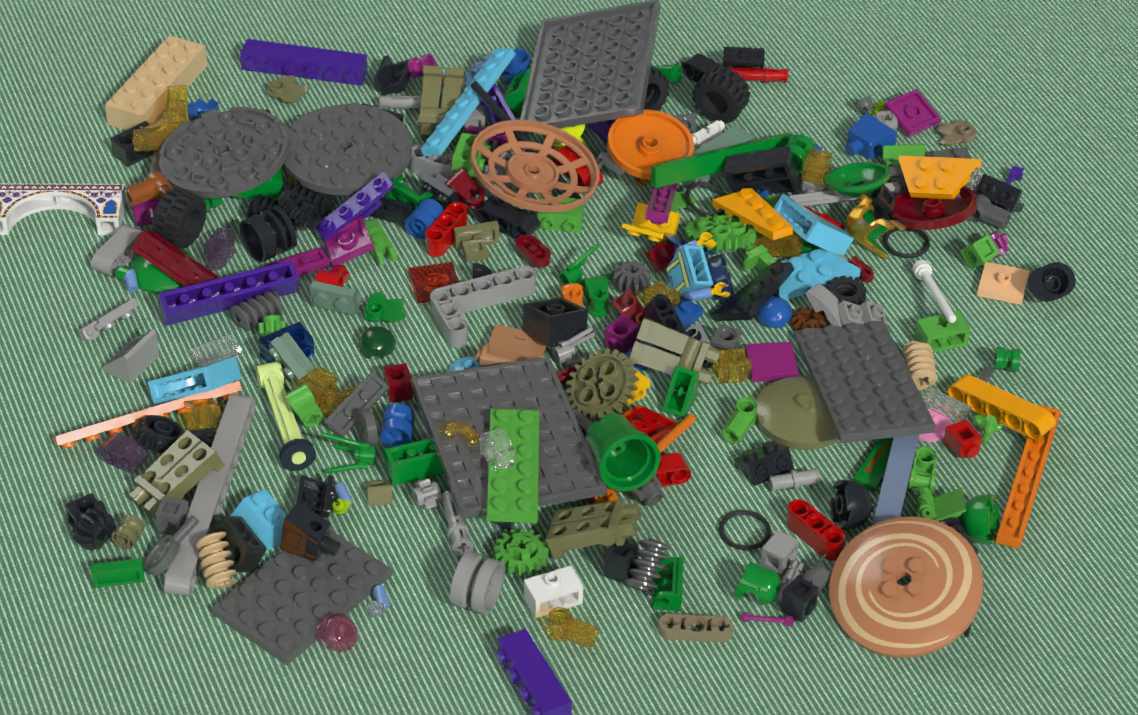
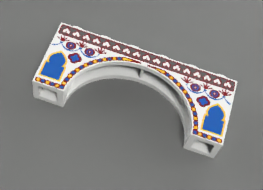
M0 184V235H9L12 227L22 218L39 211L51 209H65L82 213L95 222L98 235H114L122 226L126 203L124 184Z

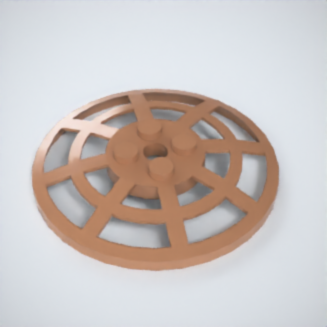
M507 120L495 123L478 134L470 152L472 169L483 186L500 199L527 210L553 213L575 209L591 199L599 182L598 164L588 148L569 133L541 122ZM513 131L534 132L546 135L547 137L543 145L534 142L517 141ZM500 133H505L508 143L499 146L493 152L482 145L487 139ZM556 139L564 143L581 158L570 162L561 153L551 148L554 140ZM520 148L538 150L539 153L522 152ZM512 150L514 156L510 158L509 162L499 157L502 153ZM478 151L489 159L488 170L490 175L482 174L476 163ZM547 155L554 157L562 165L557 167L553 161L547 158ZM495 163L506 168L507 175H496ZM584 165L588 167L591 176L590 187L577 186L578 177L575 169ZM569 173L570 184L558 182L559 174ZM491 182H495L503 191L495 187ZM503 183H512L519 188V191L515 193ZM554 188L566 191L556 198L549 193ZM528 192L540 194L544 199L528 198L526 195ZM574 192L586 194L575 202L563 205L559 203L570 197Z

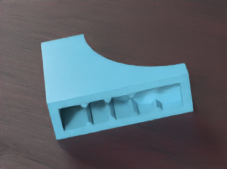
M782 194L774 207L793 226V231L805 241L831 253L844 256L854 240L843 229L812 213L788 195Z
M236 356L148 381V386L155 405L211 391L240 380L242 377Z

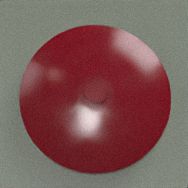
M966 186L960 189V192L954 199L911 197L907 189L896 195L897 199L889 216L891 220L899 221L907 229L935 230L946 228L970 218L977 210V197L975 192Z

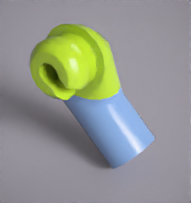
M341 482L335 485V493L338 499L332 502L333 512L338 515L345 514L353 503L345 484Z

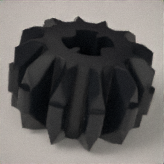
M88 508L86 513L80 514L81 518L75 521L76 527L72 530L74 533L73 539L87 550H100L103 544H107L112 531L116 528L114 525L115 519L101 508Z

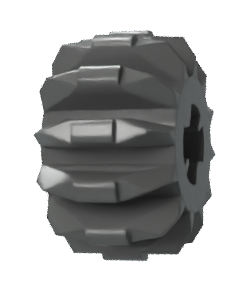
M627 259L625 263L619 262L618 266L614 267L613 284L620 293L630 289L637 296L638 292L644 293L645 289L649 287L651 280L650 271L644 262L638 263L636 259L634 261Z

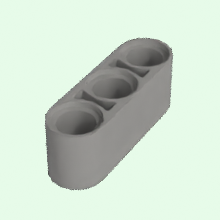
M128 225L121 226L93 255L91 260L92 269L114 277L116 268L122 265L126 266L137 254L131 249L142 233V230Z

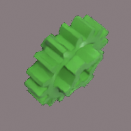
M521 528L520 532L511 529L510 535L502 533V539H496L494 556L496 560L504 562L505 569L508 568V574L511 575L516 571L518 576H522L523 572L532 575L533 569L539 572L540 566L546 565L549 548H547L546 540H542L541 534L534 536V530L531 529L526 533L524 528Z

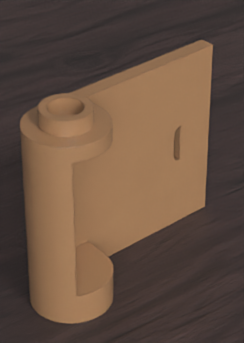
M496 324L488 345H484L483 349H478L476 362H479V367L543 358L547 344L540 339L533 338L532 335L520 329Z

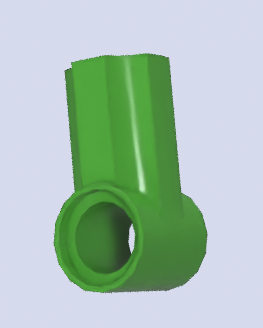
M742 397L737 401L736 409L721 431V436L726 439V442L731 444L740 443L748 429L755 425L758 407L755 399Z

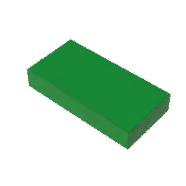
M142 558L91 564L94 588L145 582Z

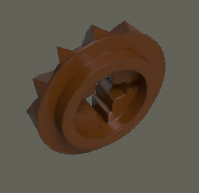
M808 306L805 309L798 307L797 312H792L791 325L796 331L805 328H824L827 326V318L824 311L816 313L814 309H810Z

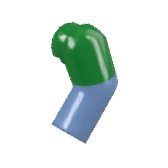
M123 265L116 268V279L126 281L129 292L137 291L139 287L135 270Z

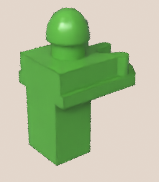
M752 244L751 246H745L744 250L747 256L743 258L744 263L742 265L746 272L757 266L764 271L772 263L777 262L763 245L756 248Z

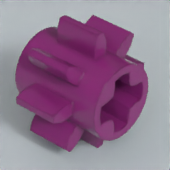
M998 231L989 234L1000 252L994 258L1008 251L1006 245L1010 242L1005 233L1000 235Z

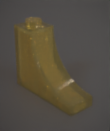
M187 85L167 86L165 104L159 116L150 125L133 130L134 151H160L166 138L178 126L188 120Z

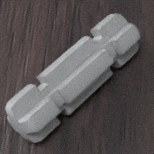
M796 560L790 562L789 569L785 573L777 595L779 601H782L783 590L797 575L801 576L804 566L802 562Z

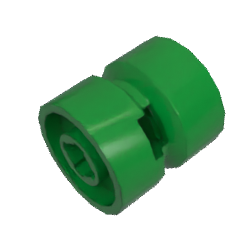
M796 134L791 137L785 147L790 146L798 173H801L814 154L815 145L806 135Z

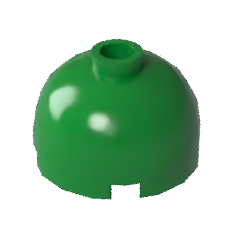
M994 494L977 495L969 499L965 504L967 511L958 516L960 524L969 535V539L976 543L996 544V539L992 538L994 531H999L998 504H993L992 500L996 499Z

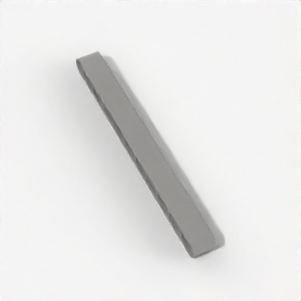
M234 394L229 396L211 447L216 451L225 466L218 472L213 469L198 483L185 522L193 515L199 520V523L180 543L179 553L169 566L165 577V593L192 596L202 568L201 562L203 561L199 558L200 550L197 549L196 543L205 535L212 534L215 530L255 413V397Z

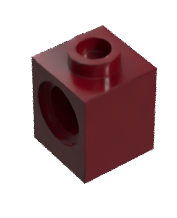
M407 363L383 367L384 382L389 386V389L386 391L389 402L413 399V388Z

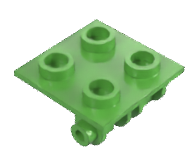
M922 487L917 491V517L939 522L946 518H956L967 511L962 488L937 497H933L930 489Z

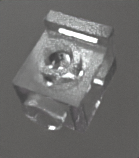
M504 428L480 434L479 452L481 455L484 454L487 462H491L494 470L514 466L515 448Z

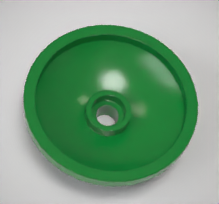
M853 163L838 167L827 173L824 177V183L828 189L835 193L859 198L861 194H870L883 186L890 178V170L887 166L879 163Z
M179 248L183 252H185L186 254L195 259V257L190 252L182 248ZM140 255L130 265V268L136 272L139 289L145 292L159 294L185 287Z

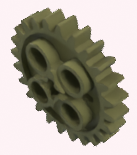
M606 348L605 352L598 349L596 356L590 352L588 360L583 357L581 358L583 363L581 366L574 365L577 369L576 373H569L573 380L566 382L571 388L567 389L565 393L570 396L567 399L572 409L578 410L589 420L598 422L606 414L615 412L623 414L621 407L623 405L629 407L630 405L627 400L635 398L631 392L638 390V387L633 383L639 381V378L634 375L638 372L633 367L634 363L617 349L613 352L609 348Z

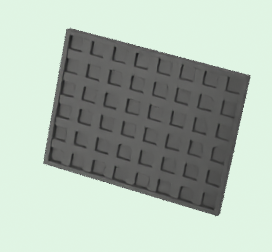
M549 357L411 377V386L462 519L487 515L491 409L539 411L538 506L606 495L607 487L597 470L596 462Z

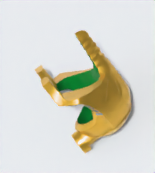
M861 194L859 196V203L847 216L846 228L854 240L876 253V255H879V257H882V259H887L889 254L878 246L875 240L888 231L895 229V227L900 231H904L906 227L897 220L887 221L886 219H878L875 221L873 217L874 207L870 205L873 200Z

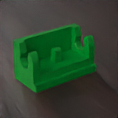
M399 175L395 180L391 179L395 186L386 193V198L412 204L416 208L422 200L430 198L433 194L426 192L420 195L406 187L405 183L399 184L398 182L404 179L403 176Z
M684 556L660 559V563L668 564L669 566L664 567V569H656L661 578L654 579L657 588H654L653 610L681 611Z

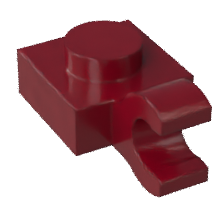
M664 241L660 242L644 253L655 273L664 269L673 260L674 242H670L667 245Z

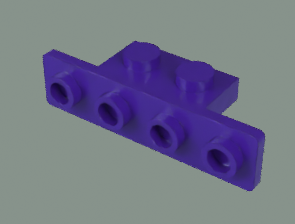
M382 172L322 220L316 227L317 231L327 241L355 218L362 216L365 219L383 205L380 198L394 188L395 185L387 174Z

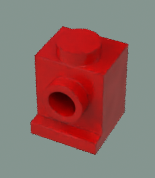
M965 419L946 426L943 444L949 446L959 458L965 456L973 458L980 451L982 437Z

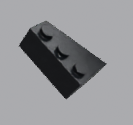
M790 146L727 156L724 174L730 189L742 190L752 188L755 192L761 189L771 190L773 194H778V191L791 192L792 195L799 194L801 179Z

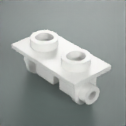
M716 120L707 126V130L703 128L696 133H692L694 151L722 134L725 127L724 122Z

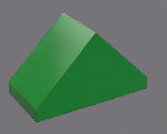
M680 366L675 367L662 411L683 418L686 417L698 395L699 372Z

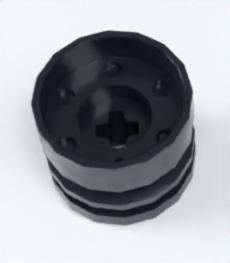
M277 205L260 212V215L255 214L240 221L239 230L242 242L249 255L258 263H263L275 257L277 253L282 254L296 247L297 235L295 228L287 213Z

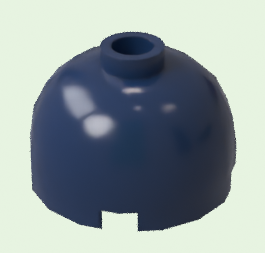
M719 254L706 259L713 281L711 289L717 283L723 282L729 286L723 287L721 293H730V296L727 298L713 295V298L710 299L718 301L731 298L734 294L730 272L727 271L726 267H723L727 265L724 256Z

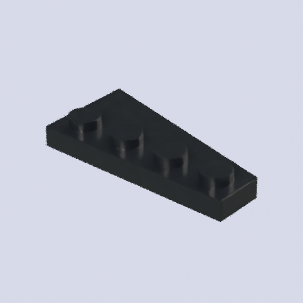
M778 261L772 263L712 313L714 321L752 320L794 271L792 262L782 263Z

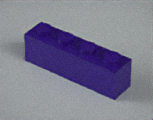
M525 628L498 638L497 650L495 651L497 662L499 665H504L508 680L511 684L515 683L521 701L523 703L526 702L529 706L530 715H572V701L527 629Z

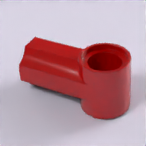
M338 264L329 271L319 270L315 281L342 287L349 280L350 272L347 271L346 266Z

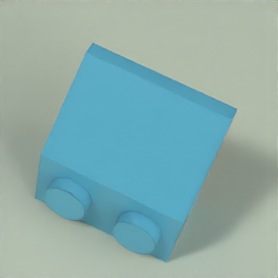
M266 489L243 498L231 516H242L266 546V551L281 544L284 519L287 516Z

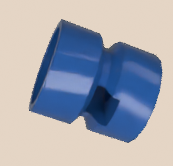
M513 49L516 55L504 69V83L509 86L514 75L530 68L531 57L527 51Z
M422 200L405 220L407 231L413 237L425 240L426 231L442 214L444 209L435 200Z
M395 403L386 407L380 437L383 444L391 448L411 443L415 413L408 405Z

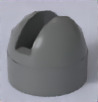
M870 96L857 101L855 106L860 113L866 114L867 110L871 112L873 102Z

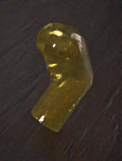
M455 420L447 422L448 425L443 429L451 438L458 432L472 445H476L481 439V436L469 425Z

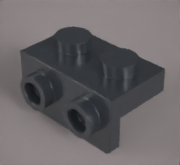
M389 55L383 57L374 77L375 86L383 96L392 93L398 94L405 90L411 76L408 67L409 60L393 64Z
M425 171L419 175L418 178L422 183L421 188L425 192L432 193L444 205H450L454 202L463 203L460 201L455 190L444 184L448 179L443 175L437 174L436 177H433Z
M983 174L975 194L988 197L991 204L997 203L1002 205V209L1010 211L1012 214L1013 211L1022 212L1025 205L1019 202L1022 190L990 175Z
M776 441L765 442L761 448L746 450L742 452V456L734 458L736 468L748 472L750 482L754 486L768 481L769 476L782 475L794 469L789 447L776 443Z
M301 474L297 479L293 506L298 502L322 518H328L332 510V504L329 503L335 491V486H332L334 476L328 475L323 483Z

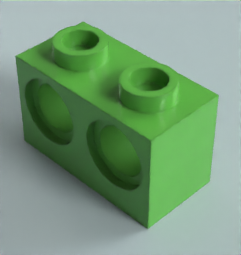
M461 134L452 158V175L461 168L473 180H478L470 162L471 148L478 135ZM487 140L483 142L482 145L491 150V147L487 145ZM478 151L476 163L480 171L484 172L486 166L485 158L487 157Z

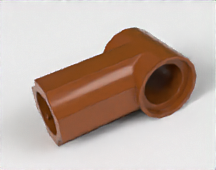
M156 171L151 173L146 178V181L126 188L125 195L129 204L135 206L153 198L161 200L164 194L173 189V186L161 172Z

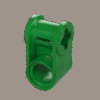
M607 277L584 278V297L587 301L589 314L594 317L606 316L609 311Z

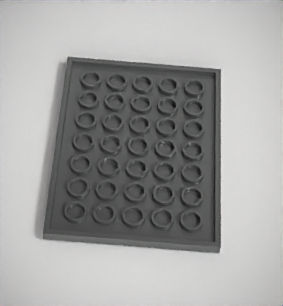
M649 0L542 20L520 120H531L557 128H564L643 114L661 9L660 1ZM522 131L524 134L534 133V132Z

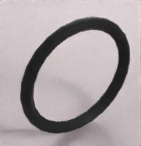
M696 182L688 186L685 192V199L695 212L703 216L710 215L711 217L714 214L723 215L725 213L724 209L717 213L702 211L690 200V191L694 187L706 186L716 190L721 196H726L722 189L708 182Z
M896 227L884 235L883 243L885 248L898 257L916 258L925 254L930 247V240L922 230L905 228V230L920 234L925 240L923 250L913 254L900 253L889 246L888 237L893 232L899 231Z
M738 510L723 517L719 524V534L726 544L735 549L753 550L767 543L771 535V527L769 522L759 513L749 510ZM749 515L756 517L764 524L766 534L756 544L739 545L726 537L724 525L734 516Z

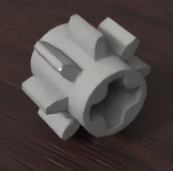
M430 479L417 481V488L412 489V497L416 506L422 505L424 510L438 506L436 501L440 500L442 496L437 482L431 483Z

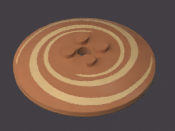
M898 517L870 526L846 545L833 567L830 577L829 596L837 622L849 638L859 646L882 656L912 658L936 652L955 641L965 632L980 608L984 580L978 556L969 542L956 530L946 524L928 518ZM907 576L911 578L910 583L902 586L897 583L901 577Z

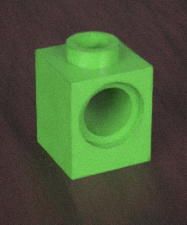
M989 234L960 250L961 255L971 270L1000 254Z

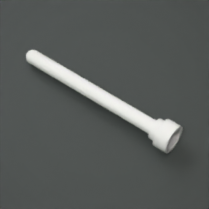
M926 260L917 261L913 265V273L916 278L925 282L947 321L954 323L956 316L933 280L930 264Z

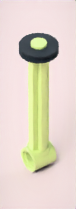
M277 361L257 365L256 374L261 389L265 388L284 444L279 452L281 464L284 468L291 471L305 469L314 462L316 451L309 440L302 439L292 408L284 396L286 391L283 385L284 375L281 363Z

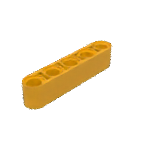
M963 375L948 388V395L955 403L984 417L993 415L999 424L1003 423L1004 426L1031 439H1040L1056 424L1054 416L1048 410L972 375Z

